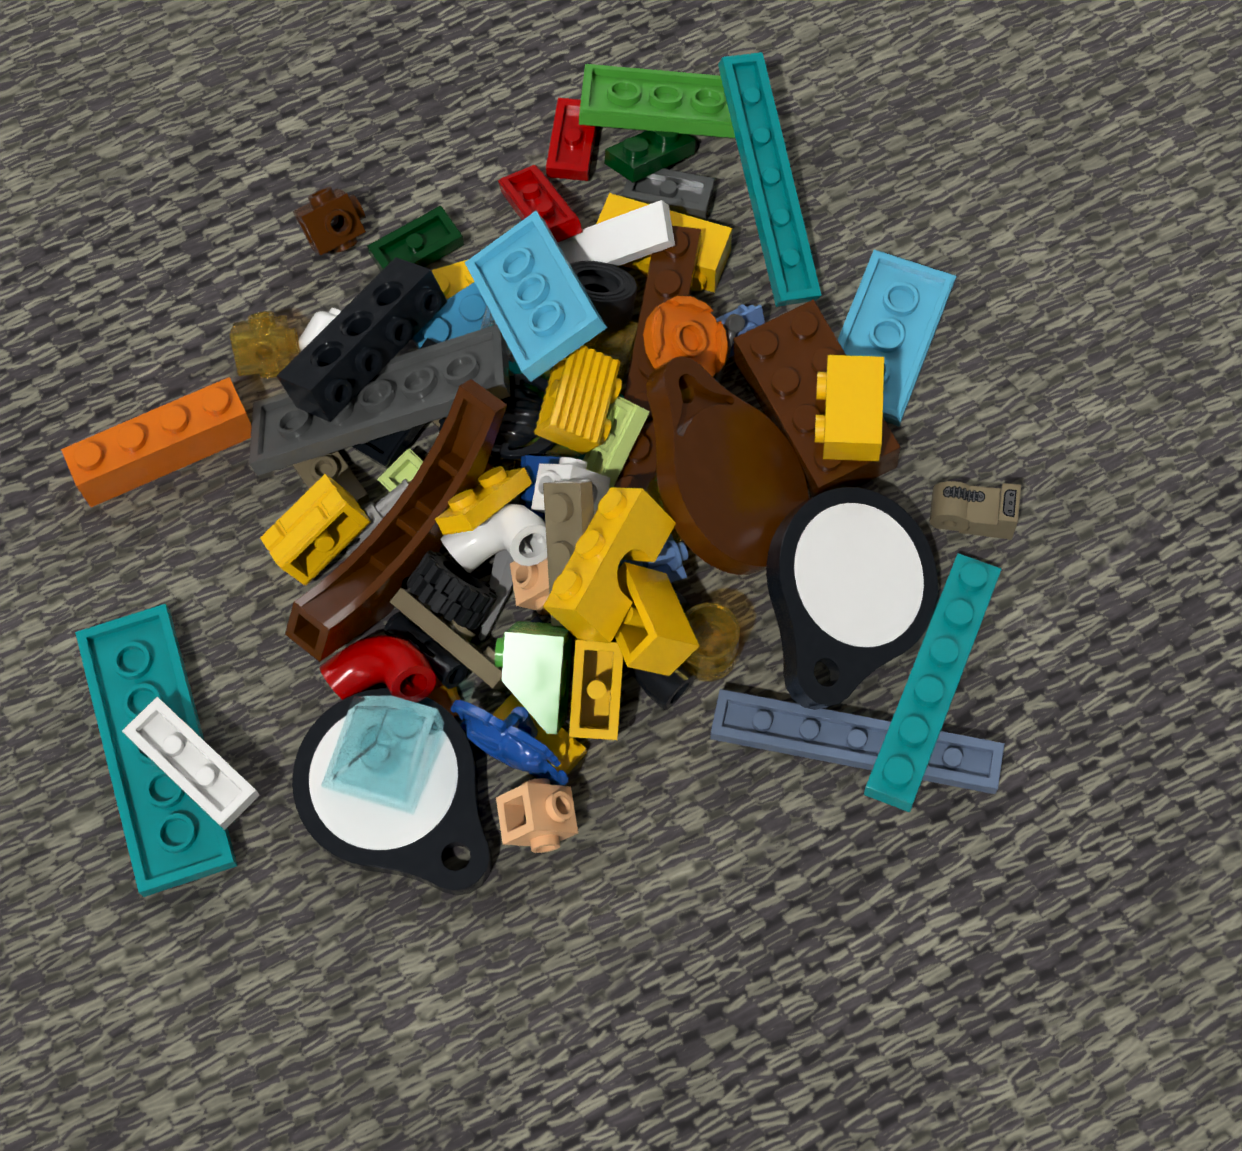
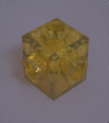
M263 311L249 315L247 321L234 322L229 335L238 376L259 374L261 378L277 377L294 359V354L300 353L296 327H288L286 315L274 316L272 311Z

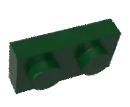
M644 131L605 149L604 164L634 183L695 153L696 139L688 134L677 132Z
M440 205L367 245L369 255L380 271H382L395 257L426 267L462 247L464 240L460 231Z

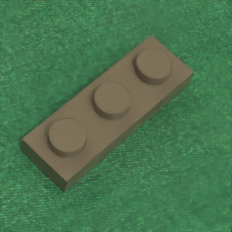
M554 481L543 483L549 594L552 591L554 581L562 573L572 556L578 539L584 534L594 517L592 481ZM551 615V626H563Z
M402 587L390 601L392 605L491 688L503 693L509 690L502 682V667H495V649L488 646L483 651L472 642V639L476 636L474 631L466 626L461 627L457 625L454 620L448 622L439 613L430 609L431 606L429 604L422 603L418 599L419 596Z

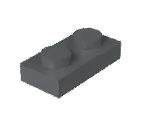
M661 169L634 183L627 179L622 197L646 204L662 200L669 205V210L706 220L714 191L715 178Z

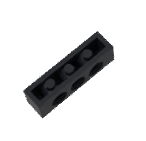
M395 257L277 375L278 380L297 408L331 422L442 309L448 301L431 269Z

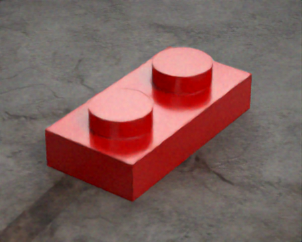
M558 98L546 163L547 177L580 181L589 180L597 126L579 125L581 104L579 99Z

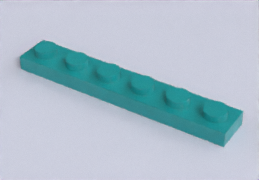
M763 52L722 57L718 67L775 305L779 307L805 303L813 299L817 301L821 296L820 286Z
M957 553L863 795L904 811H911L1000 576L1001 568Z

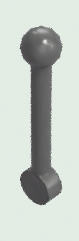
M738 314L729 315L725 322L728 329V352L724 366L713 377L718 383L721 381L736 333L742 331L745 327L744 318Z

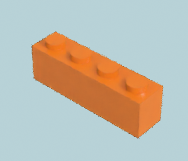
M230 377L67 446L61 449L76 487L89 506L94 507L250 439L252 425Z

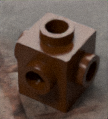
M326 187L314 192L308 197L310 203L293 211L310 247L320 256L333 249L335 253L351 248L358 242L356 237L366 232L360 221L366 218L360 202L354 194L348 196L346 192L338 188L332 190L331 187Z

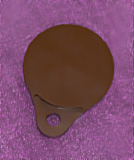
M683 356L673 358L657 367L649 375L646 384L647 398L652 412L656 436L657 482L666 513L676 522L674 528L685 544L709 565L736 575H750L766 569L769 547L780 523L795 507L809 500L807 483L800 461L788 439L764 413L729 392L693 359Z

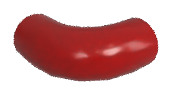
M388 635L360 639L337 652L319 667L326 682L342 700L354 694L364 692L373 685L383 682L387 685L394 700L403 704H412L426 698L436 685V675L425 656L411 642Z

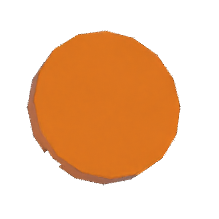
M676 296L654 308L646 319L643 333L645 352L654 369L680 356L693 359L712 377L722 369L728 352L727 334L722 322H717L711 314L714 310L707 303L692 296Z

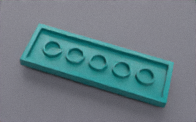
M162 604L75 632L139 894L146 897L237 867L228 828L224 830L122 732L133 719L158 697L204 740L172 616L167 605Z

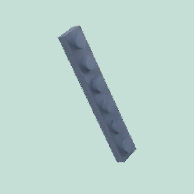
M720 689L710 739L872 770L891 722L828 709L813 710L796 703ZM941 731L922 780L996 794L1005 743Z

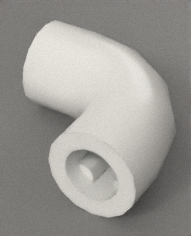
M506 504L475 530L447 534L441 538L443 545L469 573L495 553L506 549L515 562L524 566L539 564L547 558L545 522L524 505Z

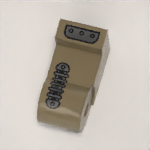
M956 481L940 482L933 487L930 525L937 529L959 531V533L1012 540L1018 523L1021 485L1002 483L1001 488L969 486Z

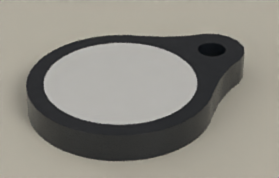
M842 487L825 491L795 507L780 523L772 538L766 566L767 587L780 630L785 686L792 699L802 707L813 710L840 704L872 672L914 646L930 624L938 593L937 569L930 545L915 520L896 502L880 493L858 487ZM818 661L825 664L830 672V679L824 685H821L815 678L814 667Z
M379 688L360 692L343 699L325 711L316 720L298 749L292 778L296 809L305 828L314 840L335 859L357 869L404 876L428 884L444 893L456 896L470 894L480 888L490 875L493 861L480 816L476 760L467 736L456 719L444 707L428 697L416 703L403 704L394 700L388 688ZM456 846L465 847L470 851V860L467 866L458 871L447 869L444 866V857L447 851Z

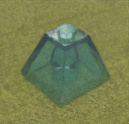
M354 696L321 784L322 788L414 815L445 726L438 709L395 696Z

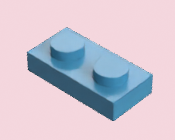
M475 282L448 298V302L412 338L418 349L421 348L427 338L440 343L496 324Z

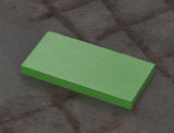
M585 64L579 125L735 138L721 76Z

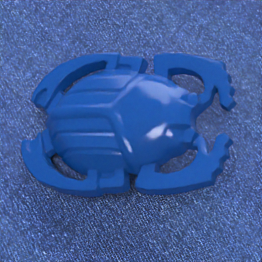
M462 700L454 701L451 711L458 713L460 719L463 720L460 726L467 733V738L489 756L514 769L529 772V774L538 779H549L550 784L561 786L567 784L569 779L567 774L563 770L557 771L551 765L553 764L555 767H558L561 762L546 745L535 739L538 730L525 707L514 708L508 717L502 721L471 703Z

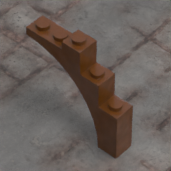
M472 379L459 386L450 412L431 450L414 478L390 511L351 555L319 584L293 602L285 631L287 637L321 662L392 612L394 605L390 601L401 588L403 579L414 572L427 551H440L442 545L441 538L444 535L435 518L450 507L448 501L452 497L477 487L480 484L478 478L494 468L487 462L507 404Z

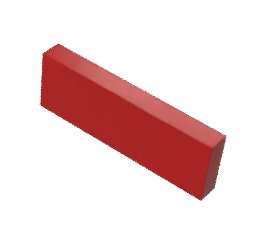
M532 165L498 180L502 194L521 220L537 211L546 222L557 243L583 232L579 218L537 165Z

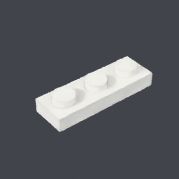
M158 697L122 730L145 755L224 830L260 796L255 788Z

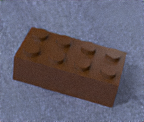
M814 299L734 338V361L765 415L775 423L793 447L802 466L807 488L812 497L835 488L858 487L897 468L901 448L883 418L882 446L879 461L823 459L824 443H815L816 414L825 415V400H816L817 372H827L828 355H847Z

